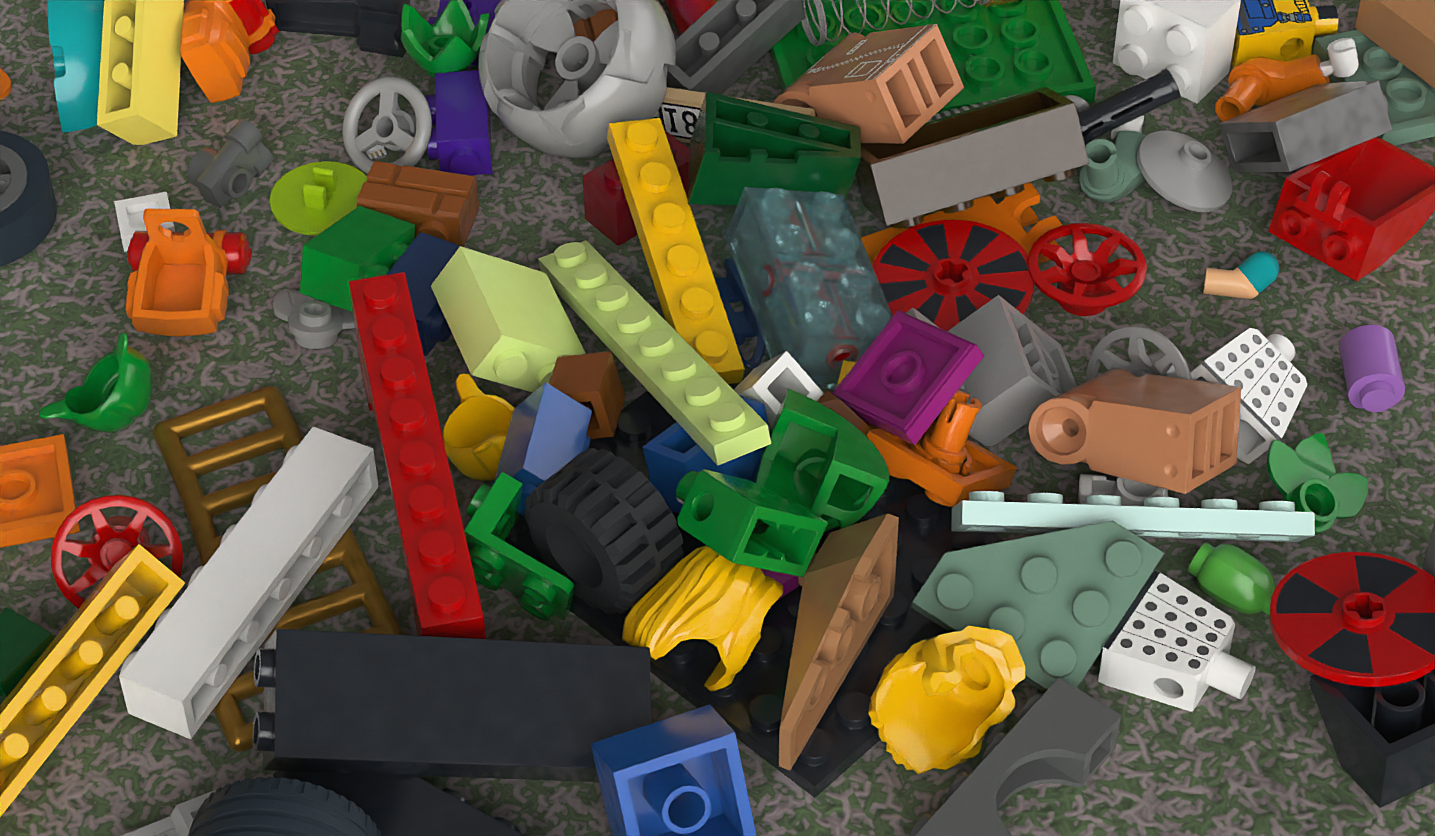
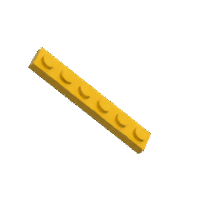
M653 118L609 123L607 140L666 322L727 384L742 382L745 368L690 205L688 204V199L661 119Z

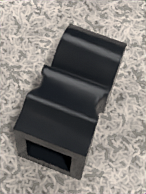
M357 0L360 8L357 23L360 25L361 31L357 38V45H359L361 51L404 57L406 50L401 41L403 4L409 5L410 0Z

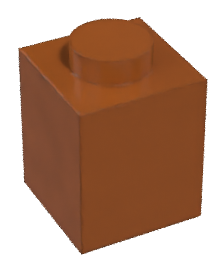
M606 351L557 357L549 384L592 410L586 434L590 439L614 437L626 396L612 352Z

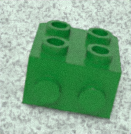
M501 472L492 487L485 483L481 485L466 511V515L471 518L464 532L475 580L483 587L492 591H497L501 586L520 598L518 604L538 619L549 621L550 617L555 615L565 620L571 611L575 586L573 582L505 542L520 519L519 512L521 510L523 483Z

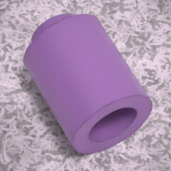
M1364 325L1347 332L1339 343V351L1351 404L1356 408H1364L1370 412L1385 411L1396 405L1405 394V385L1396 342L1392 332L1379 325Z

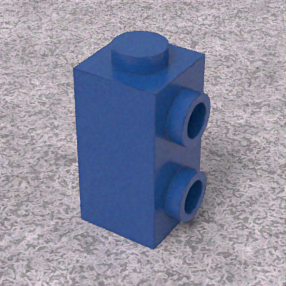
M546 382L513 410L494 480L495 483L501 472H504L523 483L521 510L519 512L522 515H525L524 511L527 509L525 505L527 496L578 454L588 449L590 444V437L586 434L592 410Z

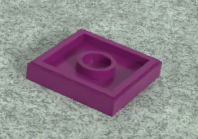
M898 310L832 394L862 420L915 445L983 359L984 354L976 344Z

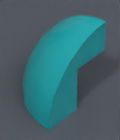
M48 0L49 43L54 56V89L62 133L97 126L104 0Z

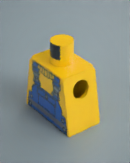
M1241 0L1231 59L1232 68L1248 59L1257 57L1287 62L1310 56L1314 36L1334 35L1337 33L1338 13L1335 5L1310 6L1308 0Z

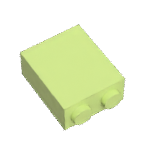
M460 246L431 285L472 376L534 392L545 382L549 384L557 357L586 354L547 274Z

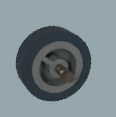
M0 131V266H4L25 256L46 238L56 220L57 202L48 164L42 152L23 137Z

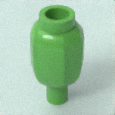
M1205 542L1194 556L1187 570L1188 573L1197 577L1199 589L1208 597L1237 612L1254 614L1263 611L1269 615L1271 597L1275 590L1274 578L1270 571L1253 556L1234 545L1226 543L1220 544L1215 548Z

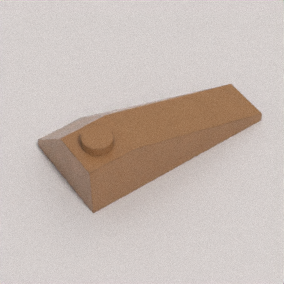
M887 513L830 532L819 552L814 553L804 577L798 578V584L802 586L779 734V766L789 771L792 769L894 597L899 517Z

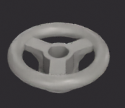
M381 77L365 84L353 96L343 120L342 135L344 147L352 163L360 171L368 175L374 161L368 158L365 152L376 145H381L393 151L406 152L398 160L391 162L392 164L414 167L424 155L431 136L432 119L428 102L414 84L403 78ZM380 94L379 114L373 120L372 127L358 136V123L363 109L371 99ZM398 94L403 95L410 102L415 115L400 110L397 102Z

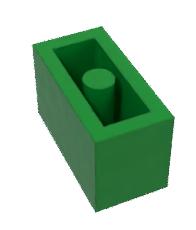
M358 206L303 245L300 293L353 312L349 281L386 275L414 241L415 224L363 206Z

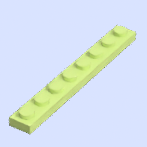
M587 240L580 243L571 242L563 244L554 253L538 258L541 272L547 274L554 290L717 466L771 444L767 423Z

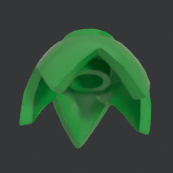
M450 0L435 23L431 25L412 6L403 4L401 41L412 60L420 68L426 70L427 74L435 78V73L466 71V67L475 61L480 52L483 37L487 32L489 13L481 14L479 22L475 27L463 0Z

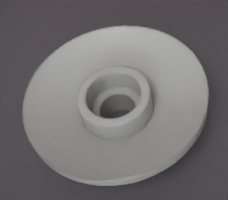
M1156 131L1147 135L1140 143L1136 156L1138 167L1149 185L1166 200L1187 210L1212 212L1220 209L1232 194V180L1227 168L1212 150L1198 140L1179 132Z

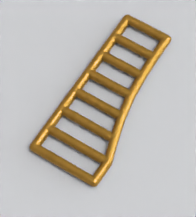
M266 386L161 421L153 428V437L171 473L187 514L201 566H205L220 547L223 535L218 537L212 517L252 504L258 489L264 484L268 485L279 470L207 495L203 494L197 477L284 448L287 453L291 447L299 445L304 439L280 390L275 386ZM264 410L273 428L190 456L187 455L180 441L181 438ZM350 526L314 575L343 565L353 585L289 607L264 642L269 640L276 629L298 630L362 606L366 609L374 627L357 633L405 635ZM254 670L239 675L213 709L230 748L237 752L253 748L254 722L246 723L237 702L264 692V687L255 686Z

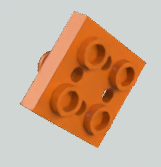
M957 391L940 412L937 421L934 420L915 445L880 428L870 430L867 438L883 456L889 475L913 481L926 489L925 494L929 499L944 506L954 507L962 500L969 501V492H998L1008 488L1017 467L967 439L976 415L982 407V403L977 398H972L970 404H967L970 394L962 391Z

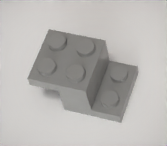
M999 295L947 331L976 344L984 354L983 359L958 391L970 394L967 404H970L972 398H977L982 403V407L976 415L969 435L985 447L996 445L1028 423L1031 415L1040 404L1077 387L1061 344ZM914 308L906 312L908 315L936 326Z

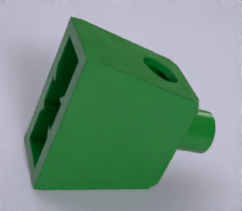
M702 469L700 472H688L682 477L676 489L677 501L683 504L677 518L678 526L732 563L804 577L828 524L822 518L757 483ZM758 519L769 525V528L762 534L752 532Z

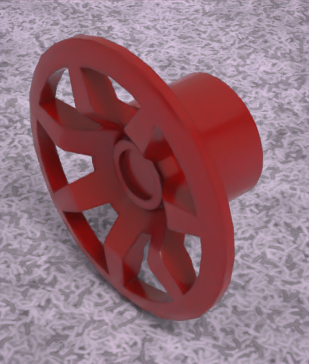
M1072 223L1049 230L1033 243L1027 262L1031 278L1038 289L1049 298L1057 301L1065 311L1077 316L1097 315L1107 307L1127 301L1141 289L1147 271L1145 256L1141 248L1132 239L1113 228L1090 223ZM1084 234H1097L1107 237V239L1099 245L1096 252L1088 251L1087 240ZM1071 235L1073 254L1069 255L1063 247L1050 243L1057 238ZM1119 245L1123 246L1134 259L1120 258L1111 263L1108 262ZM1042 254L1054 261L1057 266L1041 272L1038 265L1039 255ZM1136 273L1134 279L1124 288L1114 279L1119 275ZM1051 283H1057V288Z
M121 494L105 495L90 499L66 516L54 537L51 551V567L56 584L64 597L79 609L86 599L81 597L78 592L90 587L99 579H103L111 568L138 544L156 559L172 555L171 571L180 578L183 566V547L179 534L171 520L148 501ZM120 506L134 509L137 512L133 518L127 516L107 518L101 509ZM91 513L95 526L91 541L66 539L74 524ZM147 516L163 529L169 543L150 544L148 532L143 526ZM63 550L82 558H88L90 564L71 584L63 569Z

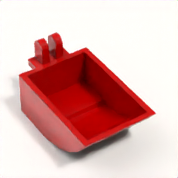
M1377 136L1311 163L1285 178L1268 232L1357 282L1385 263L1423 227L1435 211V167Z

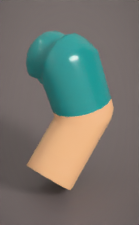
M1259 251L1251 254L1234 270L1206 268L1203 294L1243 299L1255 298L1275 281L1279 273V262L1271 253Z

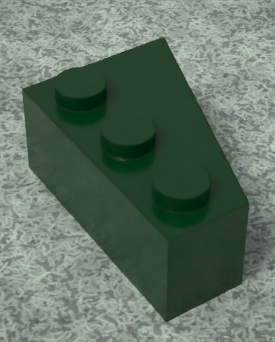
M706 91L690 141L688 204L843 208L861 160L860 127Z

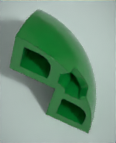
M787 389L769 434L771 444L764 447L752 482L827 521L828 524L824 532L840 526L841 529L851 526L861 519L883 494L889 483L887 464L875 445L853 424L817 401ZM758 519L752 532L762 534L769 528V525Z

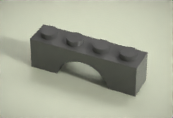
M1058 678L1043 695L1036 693L1026 702L1019 715L1018 723L1007 735L1000 732L991 740L978 767L971 774L967 772L960 774L951 785L945 803L934 815L930 813L924 814L914 825L909 836H1012L1002 822L998 812L1003 803L1020 790L1034 785L1063 784L1082 788L1116 749L1121 714Z

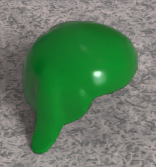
M122 332L118 337L117 346L112 348L113 352L100 358L91 367L82 386L70 388L63 399L42 407L39 411V416L44 419L62 418L96 432L116 433L128 428L138 417L144 414L151 401L152 379L149 362L141 353L128 346L127 334Z

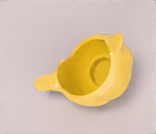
M463 373L455 381L461 403L449 416L442 430L446 454L454 466L472 480L492 481L495 480L515 407L501 397L484 394L477 387L471 376Z

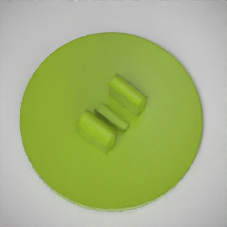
M323 161L299 166L284 174L273 186L269 200L271 212L281 225L291 231L306 235H318L357 208V197L364 182H367V176L359 169L340 162Z

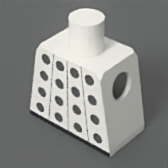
M1253 328L1247 329L1190 372L1192 380L1241 387L1237 458L1247 464H1250L1266 452L1272 441L1281 440L1307 387L1306 378L1290 363L1295 356V348L1291 341L1279 334H1272L1265 338L1257 329Z
M1154 571L1103 646L1098 682L1192 712L1209 686L1235 698L1242 699L1251 684L1256 667L1229 654L1235 623L1231 616L1167 576Z

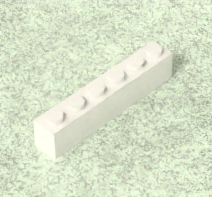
M314 426L299 445H294L290 448L284 458L282 467L268 485L264 484L258 489L251 507L237 525L233 524L226 530L220 547L205 566H200L194 571L187 589L174 606L162 612L156 622L153 633L139 651L132 652L126 658L121 668L119 679L128 714L191 739L378 489L373 448Z

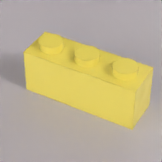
M104 0L97 125L133 145H145L177 137L181 71L180 48L184 0Z

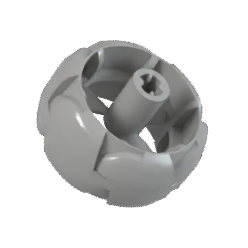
M501 0L495 8V18L489 32L484 35L480 46L478 59L479 80L491 110L499 116L503 126L529 146L540 152L558 157L590 158L602 153L607 145H609L607 140L609 123L652 119L657 113L667 93L666 77L668 66H675L676 47L672 28L658 0ZM607 9H614L618 12V20L604 30L594 42L587 37L575 35L573 24L581 18L588 19L594 16L596 12ZM551 51L557 53L555 60L556 70L566 80L543 110L538 106L537 84L540 70H543L546 62V55ZM578 89L583 92V94L580 96L578 94Z

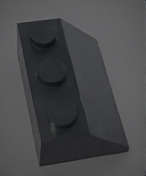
M1435 669L1409 682L1380 687L1347 685L1322 678L1315 674L1310 676L1309 685L1341 767L1379 808L1435 782Z

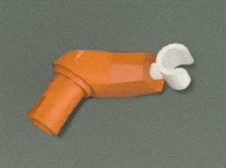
M1341 38L1330 43L1327 47L1330 60L1321 62L1318 55L1314 54L1287 62L1257 57L1240 63L1231 70L1228 77L1229 88L1215 104L1217 116L1224 122L1249 112L1254 105L1264 106L1314 85L1330 83L1329 75L1331 74L1336 77H1349L1353 75L1359 65L1355 41L1352 38Z

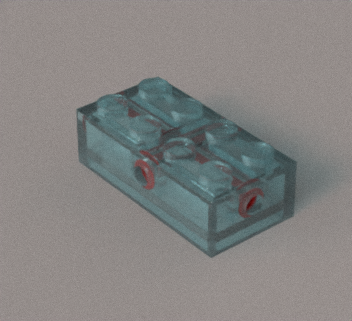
M744 187L725 236L769 357L773 359L787 351L819 388H836L843 360L857 362L893 317L843 194H832L830 192L817 193L783 190L780 188Z

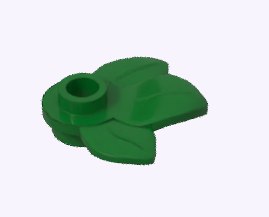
M1319 432L1305 438L1293 449L1279 440L1271 442L1266 462L1270 478L1283 495L1282 501L1295 503V512H1314L1315 535H1319L1331 528L1335 519L1351 518L1362 509L1368 493V478L1350 472L1336 474L1324 433Z

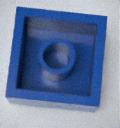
M710 704L590 743L611 836H757L736 734Z

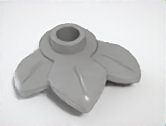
M283 289L274 296V315L288 322V329L294 335L295 342L304 348L321 349L329 347L337 342L338 333L341 330L355 328L353 312L303 295L300 291Z

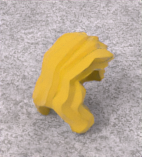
M707 545L697 548L673 566L632 606L624 621L622 640L631 647H650V657L655 660L663 657L681 641L691 639L707 640L717 647L721 661L704 686L711 692L722 689L732 683L735 674L741 671L746 664L754 647L761 638V628L765 615L783 594V585L775 579L765 576L761 568L732 563Z
M967 626L961 631L941 634L928 640H922L913 644L906 653L897 654L884 668L881 679L870 697L871 702L869 703L868 714L871 718V724L878 728V735L881 741L886 742V751L892 754L896 764H903L906 771L914 770L916 774H922L933 768L947 770L966 762L969 758H974L980 752L988 728L1003 722L1015 708V698L1012 689L1016 684L1025 679V665L1013 637L1000 630Z

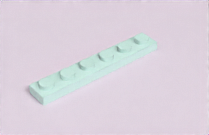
M974 491L969 492V501L962 500L952 507V531L1045 534L1113 520L1138 537L1300 542L1315 536L1314 512H1295V503L1290 501H1264L1259 503V510H1237V501L1232 499H1207L1201 501V508H1179V499L1173 497H1149L1143 499V506H1121V497L1115 495H1091L1085 497V504H1063L1062 494L1033 493L1027 495L1026 503L1004 502L1003 492Z

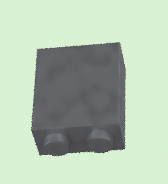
M1379 80L1317 84L1219 123L1231 167L1236 172H1292L1392 131L1388 116V101L1381 91Z

